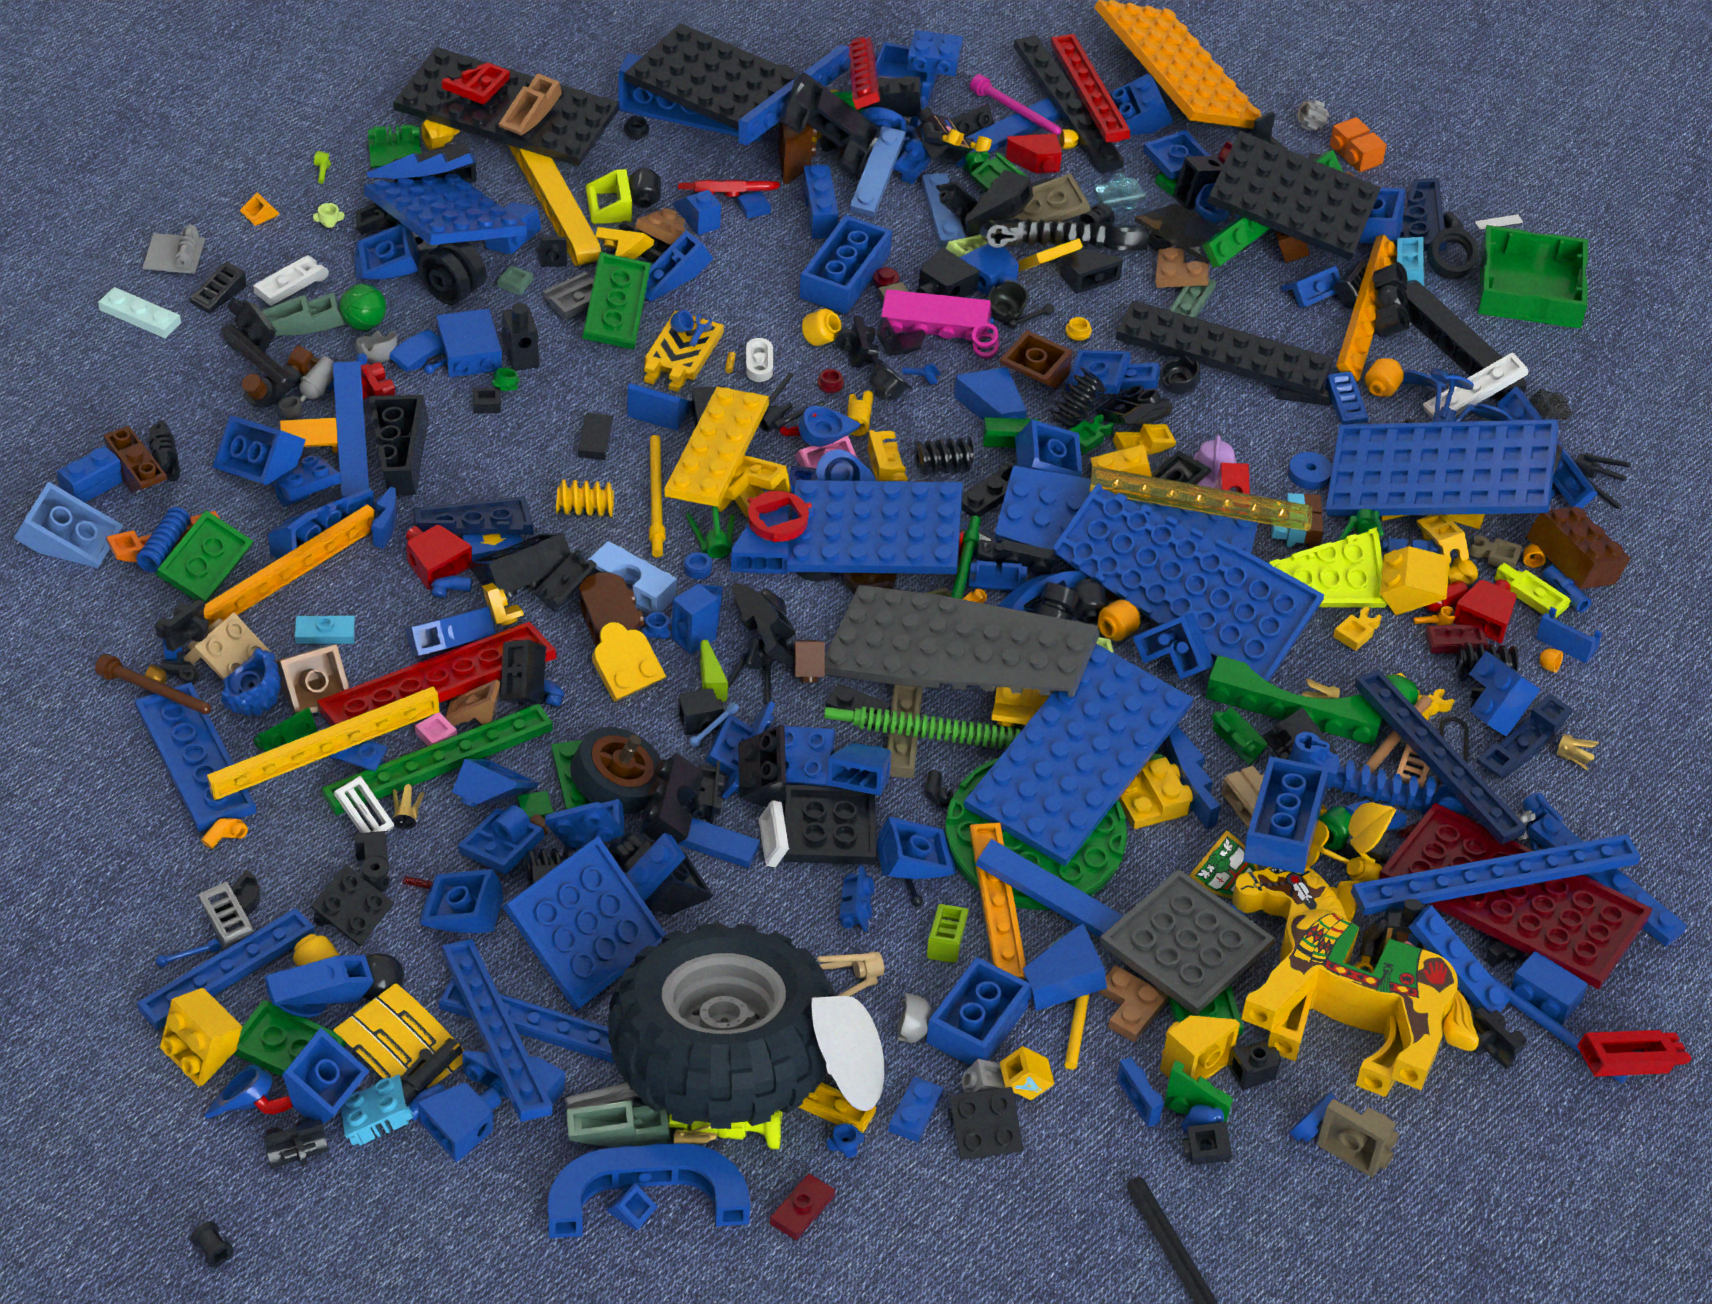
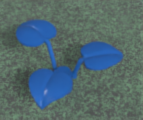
M1437 368L1431 369V376L1411 369L1404 371V379L1401 384H1417L1436 388L1433 422H1461L1470 411L1492 421L1512 420L1505 411L1481 403L1476 405L1469 404L1457 418L1455 416L1457 412L1449 408L1455 386L1472 390L1474 384L1470 380L1457 374H1449ZM1443 383H1447L1450 386L1444 407L1440 409L1441 390L1446 389V385Z

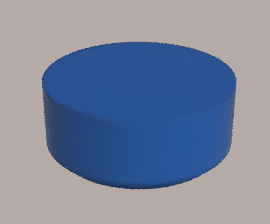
M694 552L687 555L684 559L685 574L693 579L708 577L712 572V559L702 552Z

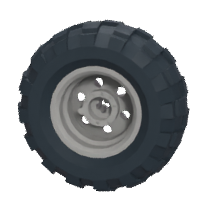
M714 923L698 925L696 931L688 933L677 930L663 936L661 943L657 947L646 946L635 956V960L626 968L623 977L619 979L609 1003L608 1033L609 1044L612 1048V1059L624 1081H627L630 1089L634 1090L641 1097L642 1102L655 1112L666 1109L669 1114H672V1120L690 1126L695 1121L711 1123V1129H731V1123L747 1121L751 1126L770 1122L771 1115H774L775 1112L790 1113L802 1105L803 1099L808 1097L809 1093L815 1092L828 1073L827 1063L818 1045L813 1026L812 998L836 996L831 982L827 981L822 967L816 962V958L806 948L796 949V946L791 943V938L774 931L770 934L757 932V926L738 923L735 928L718 927V924Z

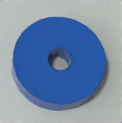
M1301 452L1290 460L1288 476L1294 484L1301 488L1317 490L1324 488L1330 483L1333 466L1321 454Z

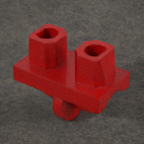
M381 362L372 365L367 363L361 365L363 399L367 397L369 399V396H395V385L391 379L385 380V370Z

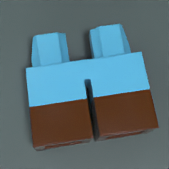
M1288 493L1286 501L1271 502L1270 519H1277L1272 521L1271 539H1285L1286 548L1293 547L1295 543L1308 544V549L1321 545L1324 531L1320 494Z

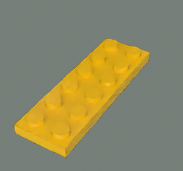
M716 387L664 488L665 497L719 507L769 406V396Z

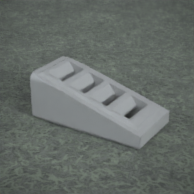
M228 882L198 894L225 950L254 933V929ZM223 892L225 893L226 898L211 904L208 900ZM230 903V908L219 913L215 912V909ZM235 913L236 917L221 923L220 919ZM240 923L241 927L228 933L226 932V928Z

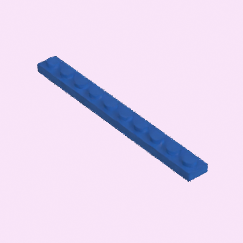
M1624 834L1353 884L1351 893L1363 916L1385 912L1389 908L1401 909L1403 908L1404 901L1407 899H1416L1422 904H1428L1637 865L1641 856L1629 835Z

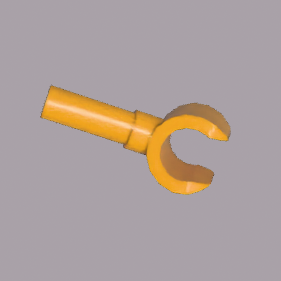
M1445 606L1441 608L1438 615L1414 617L1413 622L1414 625L1426 623L1452 625L1455 616H1451L1453 608Z

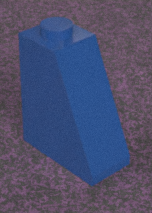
M1007 367L956 375L955 398L982 421H984V417L1026 419L1027 409Z
M789 506L780 507L778 510L766 514L760 513L759 518L764 521L767 527L789 521ZM748 524L732 547L731 572L787 574L786 564L789 540L773 542L756 535Z
M1084 924L1074 928L1023 968L1024 980L1031 984L1029 1000L1031 999L1036 1011L1107 988L1104 966Z

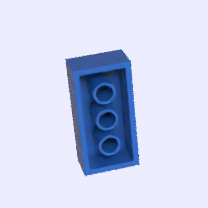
M845 214L801 273L799 298L847 315L873 279L876 270L880 269L890 256L892 230Z
M1269 756L1247 833L1244 862L1304 874L1325 796L1329 768Z

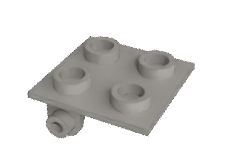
M191 224L183 228V236L153 233L143 269L196 274L206 238L199 237L196 226Z

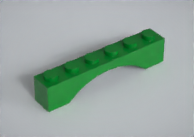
M1220 655L1217 656L1211 672L1205 697L1209 700L1280 720H1285L1303 707L1320 731L1372 746L1375 745L1383 719L1362 695L1358 694L1334 699L1296 695L1267 682L1245 662Z

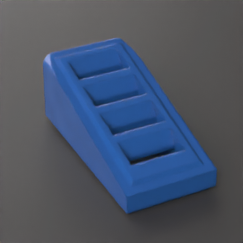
M1352 372L1329 374L1324 390L1326 389L1329 392L1330 402L1342 425L1368 422V415ZM1356 410V412L1346 413V411Z

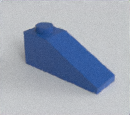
M686 230L650 267L645 298L651 302L695 278L714 259L704 244Z

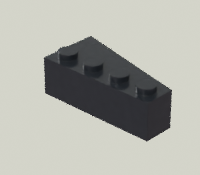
M424 395L369 396L386 488L388 490L390 486L394 487L396 495H416L429 420Z

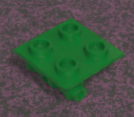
M414 124L401 125V133H399L398 125H396V133H391V125H388V133H386V126H373V129H368L371 168L382 167L393 162L395 159L403 158L413 153L421 154L419 127H414Z

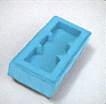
M296 616L295 644H354L355 616Z

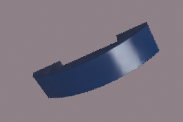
M1549 693L1532 709L1530 717L1500 744L1495 742L1477 758L1476 762L1499 779L1513 773L1547 744L1572 714L1573 709Z

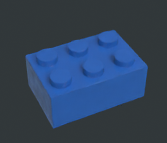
M976 956L929 1019L926 1043L970 1066L977 1059L989 1061L1028 1008L1031 984Z

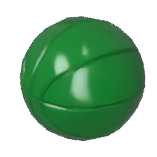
M361 283L351 286L343 293L339 303V311L344 322L350 327L359 331H366L375 328L383 321L386 315L387 304L384 295L376 287Z

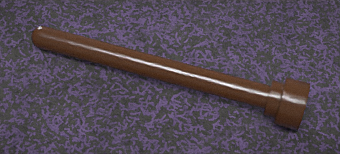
M106 653L101 655L96 662L95 672L108 680L121 678L202 714H208L211 711L209 703L123 667L120 660L115 656Z

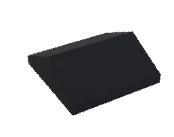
M1178 450L1152 473L1154 486L1145 489L1185 496L1212 471L1210 467Z

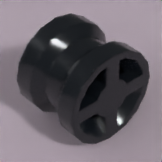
M628 833L621 838L620 843L610 845L608 850L622 871L626 872L625 863L643 844L635 835Z

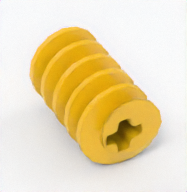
M562 479L557 489L556 514L559 513L561 506H563L566 515H569L574 507L576 515H581L585 508L587 515L592 516L596 508L599 517H603L606 509H608L610 517H613L614 490H612L611 483L607 482L603 490L600 487L599 481H596L593 489H590L588 481H584L582 488H579L577 480H573L571 487H567L566 480Z

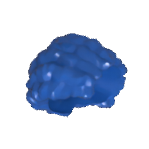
M257 648L248 660L244 661L234 672L224 678L221 702L226 709L236 714H254L259 716L262 712L269 711L271 706L277 703V694L281 688V675L279 674L278 664L274 659V653Z

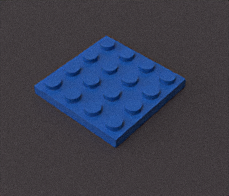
M599 836L589 841L502 906L574 1010L581 1008L621 977L641 950L646 946L657 947L661 943L662 937L667 935Z

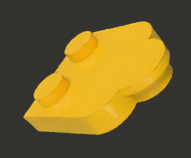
M616 622L608 623L601 629V643L594 649L592 661L613 702L662 681L666 677L643 633L638 630L627 631L623 625Z

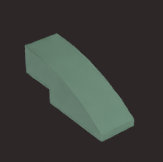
M334 292L312 301H308L304 294L262 310L277 330L276 336L315 333L345 324L339 311V301Z
M632 1100L567 1109L568 1136L570 1141L606 1147H621L625 1145L633 1147L648 1146L656 1143L668 1144L667 1141H671L669 1115L666 1109L655 1112L648 1106L633 1108Z

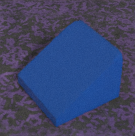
M634 1183L623 1190L607 1208V1211L631 1228L638 1230L658 1206Z

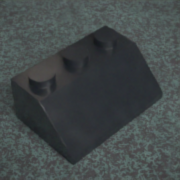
M541 533L471 561L468 565L482 586L493 583L499 590L503 589L506 598L516 595V589L523 586L529 589L542 584L541 579L550 576L571 553L564 533Z

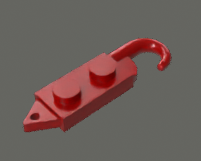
M744 179L693 180V182L678 183V189L694 190L695 192L710 190L714 196L715 192H725V196H740V192L771 191L780 187L778 181H745Z

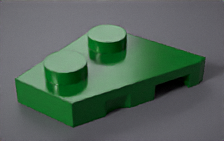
M1175 1060L1170 1074L1164 1107L1180 1114H1188L1190 1109L1198 1104L1210 1106L1212 1109L1218 1107L1223 1111V1122L1227 1123L1233 1098L1222 1090L1213 1087L1209 1081L1201 1076L1197 1080L1193 1079L1183 1072L1184 1064Z

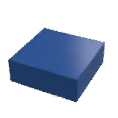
M761 191L737 197V204L747 219L771 213V206Z

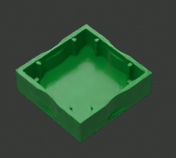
M1486 225L1480 252L1478 314L1581 329L1587 309L1588 281L1585 275L1588 264V239L1555 234H1536L1520 229Z

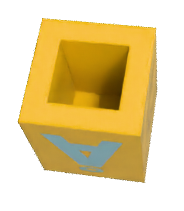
M1021 1046L999 1062L1005 1088L1012 1087L1014 1093L1031 1101L1055 1084L1048 1058L1024 1046Z

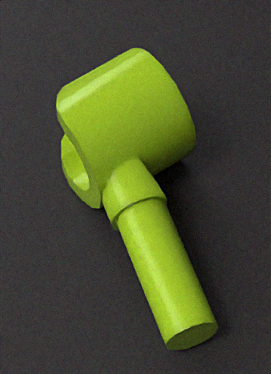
M317 151L314 157V165L320 167L318 183L323 184L326 170L331 167L330 155L326 152Z

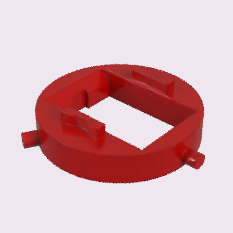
M769 491L758 495L754 499L749 497L747 500L750 503L748 507L749 527L756 535L773 542L792 540L800 536L808 526V509L812 508V504L810 502L805 503L800 497L792 493ZM790 504L799 516L797 519L767 527L764 521L759 518L760 513L766 514Z

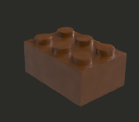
M1578 507L1549 510V513H1539L1526 536L1529 541L1541 549L1543 554L1565 576L1571 578L1579 589L1616 584L1631 559L1623 551L1621 545L1613 542L1605 534L1604 529L1593 523L1587 517L1586 512Z

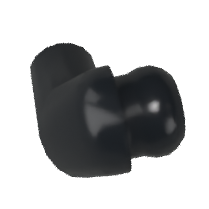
M161 661V668L165 670L166 674L176 675L183 684L192 682L195 685L199 681V672L190 661Z

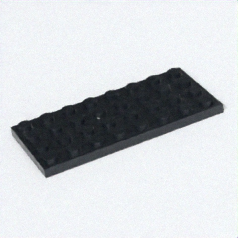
M438 47L433 50L393 101V110L576 166L581 165L619 111V102L560 84L562 94L546 116L525 134H516L499 127V123L522 87H529L535 76L504 68L510 70V79L483 105L442 89V80L447 77L451 81L461 78V72L475 69L482 64L490 62H484Z

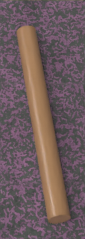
M1422 695L1414 707L1422 714L1432 701L1428 696ZM1395 730L1390 733L1365 763V765H1369L1371 775L1402 739Z

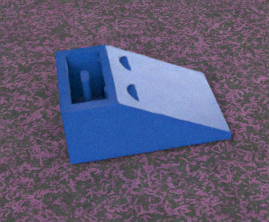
M1150 73L1109 93L1128 125L1130 135L1150 134L1174 123L1163 96Z

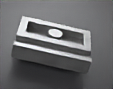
M584 272L544 290L543 300L548 301L550 307L564 320L588 310L594 279H590L588 273Z

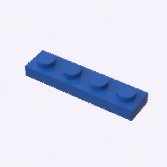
M1431 905L1424 908L1408 928L1429 952L1440 955L1453 966L1457 974L1459 989L1476 1009L1483 1007L1488 1013L1495 1010L1500 1013L1510 998Z

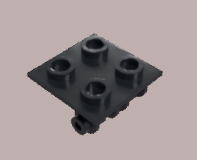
M1303 707L1262 735L1277 757L1289 760L1294 740L1301 732L1314 733L1321 741L1329 743ZM1329 743V751L1333 754H1338L1336 750L1332 747V745Z
M345 864L311 908L315 911L313 919L315 924L323 927L331 923L358 946H361L394 902Z
M1012 1087L949 1096L951 1108H948V1117L954 1123L960 1161L1024 1151Z

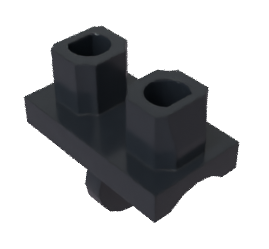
M854 316L852 328H842L836 333L834 340L838 348L849 352L851 366L859 368L863 361L874 363L872 356L878 357L880 351L878 345L872 344L875 339V329L864 326L862 317Z
M197 600L190 606L180 604L175 608L173 618L169 620L162 617L156 621V634L158 637L165 639L167 650L174 652L191 639L200 642L208 636L207 627L209 622L204 617V601Z
M1483 1007L1477 1009L1474 1013L1473 1025L1479 1037V1042L1476 1050H1473V1052L1477 1055L1488 1052L1505 1069L1511 1067L1517 1054L1523 1050L1527 1038L1520 1031L1509 1033L1504 1028L1506 1023L1504 1016L1497 1010L1488 1013Z
M308 1117L299 1120L295 1125L296 1127L287 1130L280 1129L279 1127L267 1130L266 1136L263 1139L270 1168L272 1169L298 1161L301 1167L307 1165V1157L327 1152L328 1146L322 1120L313 1121Z

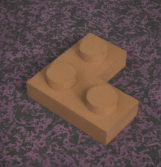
M663 208L638 218L635 226L636 229L670 245L686 231L683 226L685 219L678 216L674 210Z
M1171 247L1159 249L1155 279L1156 288L1208 285L1209 262L1192 261L1185 263V248Z
M1115 965L1106 976L1107 988L1098 991V993L1121 1005L1110 1018L1108 1028L1135 1043L1168 1001V995Z

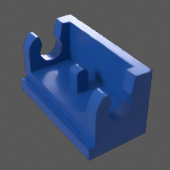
M1550 607L1549 614L1545 613L1541 618L1536 639L1587 663L1599 648L1602 632L1596 630L1594 636H1588L1574 627L1554 619L1557 609Z

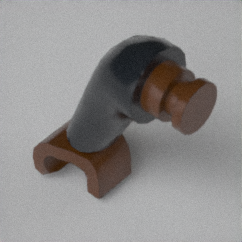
M296 345L289 356L287 364L282 366L293 376L294 386H289L285 390L267 375L259 377L257 374H249L242 381L245 399L257 408L269 407L301 382V378L306 376L320 359L313 356L312 352Z

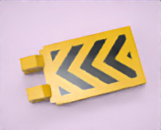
M692 316L694 320L693 328L684 333H678L672 329L670 318L645 356L644 372H647V374L644 376V382L654 385L661 372L664 371L670 373L669 379L672 380L669 384V389L679 392L687 378L695 380L723 335L724 325L712 322V328L708 332H703L696 346L693 347L690 345V341L697 328L696 317ZM702 319L700 323L706 324L709 320Z

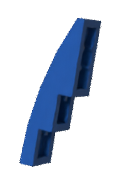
M413 153L367 172L368 178L386 179L423 177L452 171L476 163L473 153H468L448 161L446 154L441 153L420 161L418 153Z
M1176 725L1163 742L1166 757L1170 764L1175 763L1178 766L1182 786L1188 785L1192 791L1193 800L1190 802V808L1206 829L1217 825L1221 805L1210 794L1213 781L1203 770L1205 756Z

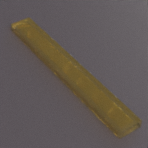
M1095 466L1092 467L1089 492L1099 483L1103 489L1116 495L1119 492L1127 496V499L1304 531H1310L1312 524L1311 505Z

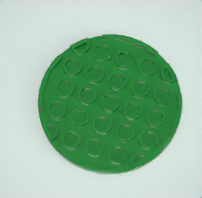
M999 758L986 762L976 768L960 783L958 790L950 800L946 816L945 835L954 864L966 880L979 891L969 829L972 824L990 822L964 807V800ZM1117 800L1066 867L1003 830L1002 836L1006 848L1087 895L1092 896L1113 878L1122 862L1127 841L1126 818L1122 805ZM1012 887L1015 907L1030 910H1049L1048 907Z

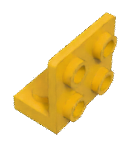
M997 687L991 720L1007 727L1015 726V723L1027 725L1049 698V695H1040L1038 689H1023L1022 694L1011 693V688Z

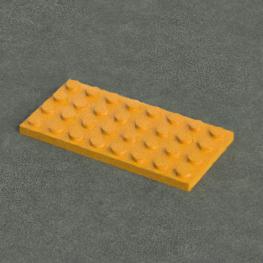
M1115 0L1097 1L1094 7L1189 120L1253 129L1255 119L1261 117L1260 110L1248 101L1247 95L1240 92L1236 87V83L1227 77L1223 72L1224 69L1213 61L1211 54L1200 46L1199 40L1187 31L1188 28L1179 22L1173 11L1167 8L1163 10L1155 9L1148 5L1141 7L1133 3L1123 4Z

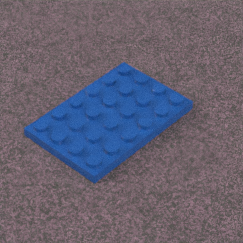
M447 174L444 178L424 176L421 180L401 178L398 179V182L390 183L378 180L374 184L364 185V195L429 245L525 236L527 234V225L520 221L517 216L506 211L504 207L499 206L493 199L485 196L482 191L474 188L471 183L466 182L457 174Z
M796 480L794 495L800 497L805 503L810 502L812 508L808 509L809 517L806 530L797 538L789 540L787 572L957 574L963 482ZM794 509L792 510L791 520L799 518Z

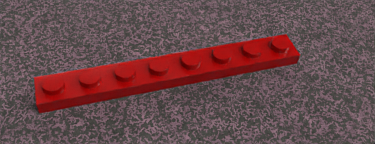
M1075 34L1051 37V46L1105 142L1115 143L1130 139L1128 125Z
M858 37L848 45L849 57L851 58L852 96L856 110L880 101L875 51L871 37Z

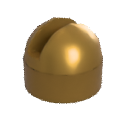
M151 664L145 676L166 685L167 674L165 670Z

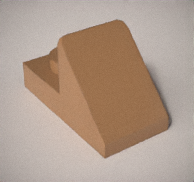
M496 679L451 699L445 718L453 726L469 722L474 717L482 725L494 721L500 682Z

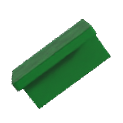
M984 417L983 447L1016 448L1015 437L1031 419Z

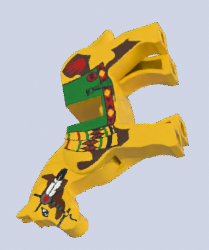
M1306 865L1304 874L1268 867L1260 871L1247 872L1238 876L1232 896V903L1238 910L1244 913L1263 910L1268 914L1282 916L1287 920L1280 951L1281 963L1271 972L1267 982L1262 987L1248 994L1241 1020L1271 1031L1267 1044L1269 1048L1276 1047L1280 1056L1296 1062L1310 1009H1315L1344 1024L1384 1034L1385 1044L1375 1054L1363 1060L1355 1085L1383 1097L1387 1096L1396 1081L1422 1090L1437 1055L1443 1033L1448 1044L1466 1051L1476 1050L1479 1037L1473 1025L1471 1010L1463 995L1457 990V974L1453 966L1446 959L1438 954L1389 939L1373 974L1359 967L1351 966L1350 961L1359 926L1347 920L1343 906L1336 894L1313 869Z

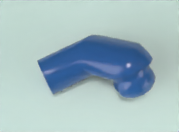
M544 680V695H548L546 703L554 707L561 706L562 698L565 697L564 691L553 681Z
M1195 1105L1182 1121L1181 1127L1187 1133V1127L1223 1122V1111L1218 1107L1212 1109L1207 1105Z

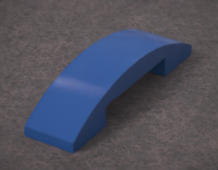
M1068 571L1035 577L1014 589L1001 602L999 607L1025 611L1023 605L1040 595L1046 582L1059 584L1070 589L1077 582L1088 578V576L1080 571Z

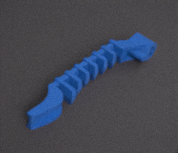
M1301 732L1294 740L1289 760L1329 768L1327 778L1328 789L1335 787L1342 789L1343 793L1348 791L1357 793L1358 797L1363 798L1364 795L1373 798V801H1386L1391 806L1395 804L1404 806L1405 810L1415 809L1420 811L1421 814H1426L1433 804L1437 803L1455 813L1475 817L1444 783L1440 784L1437 792H1434L1436 788L1434 777H1428L1424 789L1418 788L1419 784L1416 776H1411L1410 782L1407 785L1402 783L1401 775L1395 773L1393 780L1386 779L1385 770L1382 769L1379 770L1377 776L1371 775L1369 765L1364 764L1362 771L1355 770L1353 760H1348L1346 767L1340 766L1338 754L1330 752L1329 743L1321 741L1314 733Z

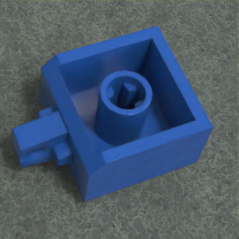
M1031 419L1015 437L1017 466L1081 477L1083 471L1079 433Z

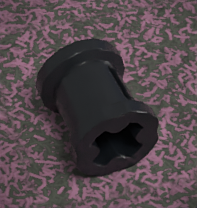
M213 1221L201 1224L190 1236L191 1243L195 1247H199L204 1253L209 1267L221 1265L234 1252L230 1242H225L218 1233L219 1227Z

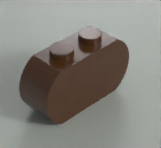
M596 573L583 580L579 587V608L595 648L601 643V629L608 623H619L627 631H640V626H644L643 614L641 609H636L634 592L632 589L627 588L622 577L612 573Z

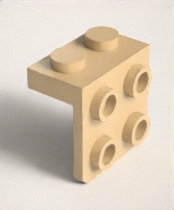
M232 613L224 621L218 618L207 628L209 634L203 641L197 642L193 640L187 646L191 651L183 659L190 661L194 665L202 658L224 680L238 666L248 660L255 649L260 648L263 651H271L235 613Z

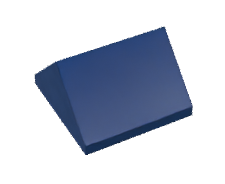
M629 383L627 417L678 431L691 409L692 401Z

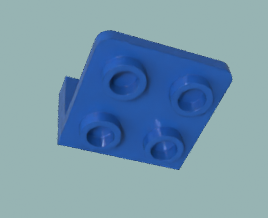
M619 799L603 803L594 802L547 814L545 816V824L563 845L570 849H576L577 846L583 847L597 836L600 837L602 842H608L613 838L624 836L623 804Z

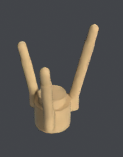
M878 951L865 954L819 956L817 958V961L820 963L828 962L820 964L823 970L853 967L856 977L864 979V981L837 996H852L868 986L878 984L877 977L884 975V963Z

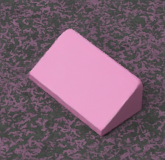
M848 435L826 446H810L801 449L794 455L808 476L816 474L817 463L828 451L835 449L846 450L857 458Z

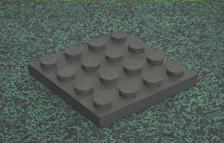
M1177 869L1100 937L1099 945L1196 1016L1273 946L1275 938L1183 871Z

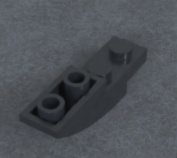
M734 583L731 586L735 596L733 601L741 611L742 616L740 618L742 623L749 630L755 629L765 643L763 649L771 659L775 660L777 658L785 665H788L795 659L788 639L796 633L792 623L777 606L748 586Z

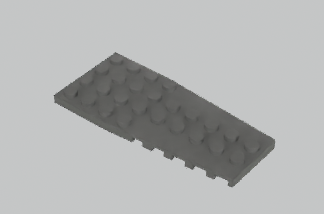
M859 585L825 655V675L903 686L939 688L940 683H949L953 685V689L966 690L968 685L982 686V691L994 692L995 687L1011 688V693L1022 694L1023 689H1038L1040 695L1049 696L1051 691H1067L1068 697H1074L1098 640L1099 630L1097 625L942 595Z

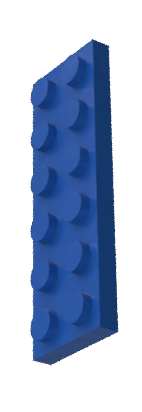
M192 682L174 687L176 690L200 699ZM158 694L134 700L135 708L198 833L210 829L218 819H240L256 813V805L247 788L218 800H214L210 792L207 775L231 766L234 763L208 714L199 713Z

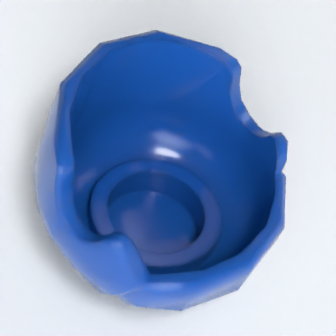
M1215 183L1206 184L1202 187L1195 200L1194 206L1197 214L1204 220L1213 223L1226 220L1231 212L1207 203Z

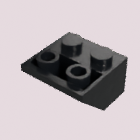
M778 725L738 743L740 799L767 807L772 800L780 802L787 799L785 727Z

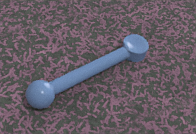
M735 702L729 704L726 711L699 735L690 738V745L698 747L701 744V740L729 715L735 714L739 706Z

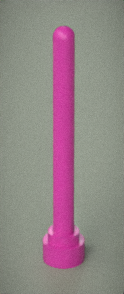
M978 74L972 79L970 83L971 92L978 96L988 95L1048 132L1056 135L1061 134L1060 126L992 87L987 77Z

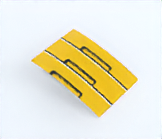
M393 984L333 1030L383 1079L391 1078L398 1074L402 1076L419 1058V1053L422 1049H429L433 1055L448 1038L454 1039L423 1006L398 984ZM458 1043L452 1049L455 1050L460 1044ZM462 1054L424 1090L439 1083L463 1064Z

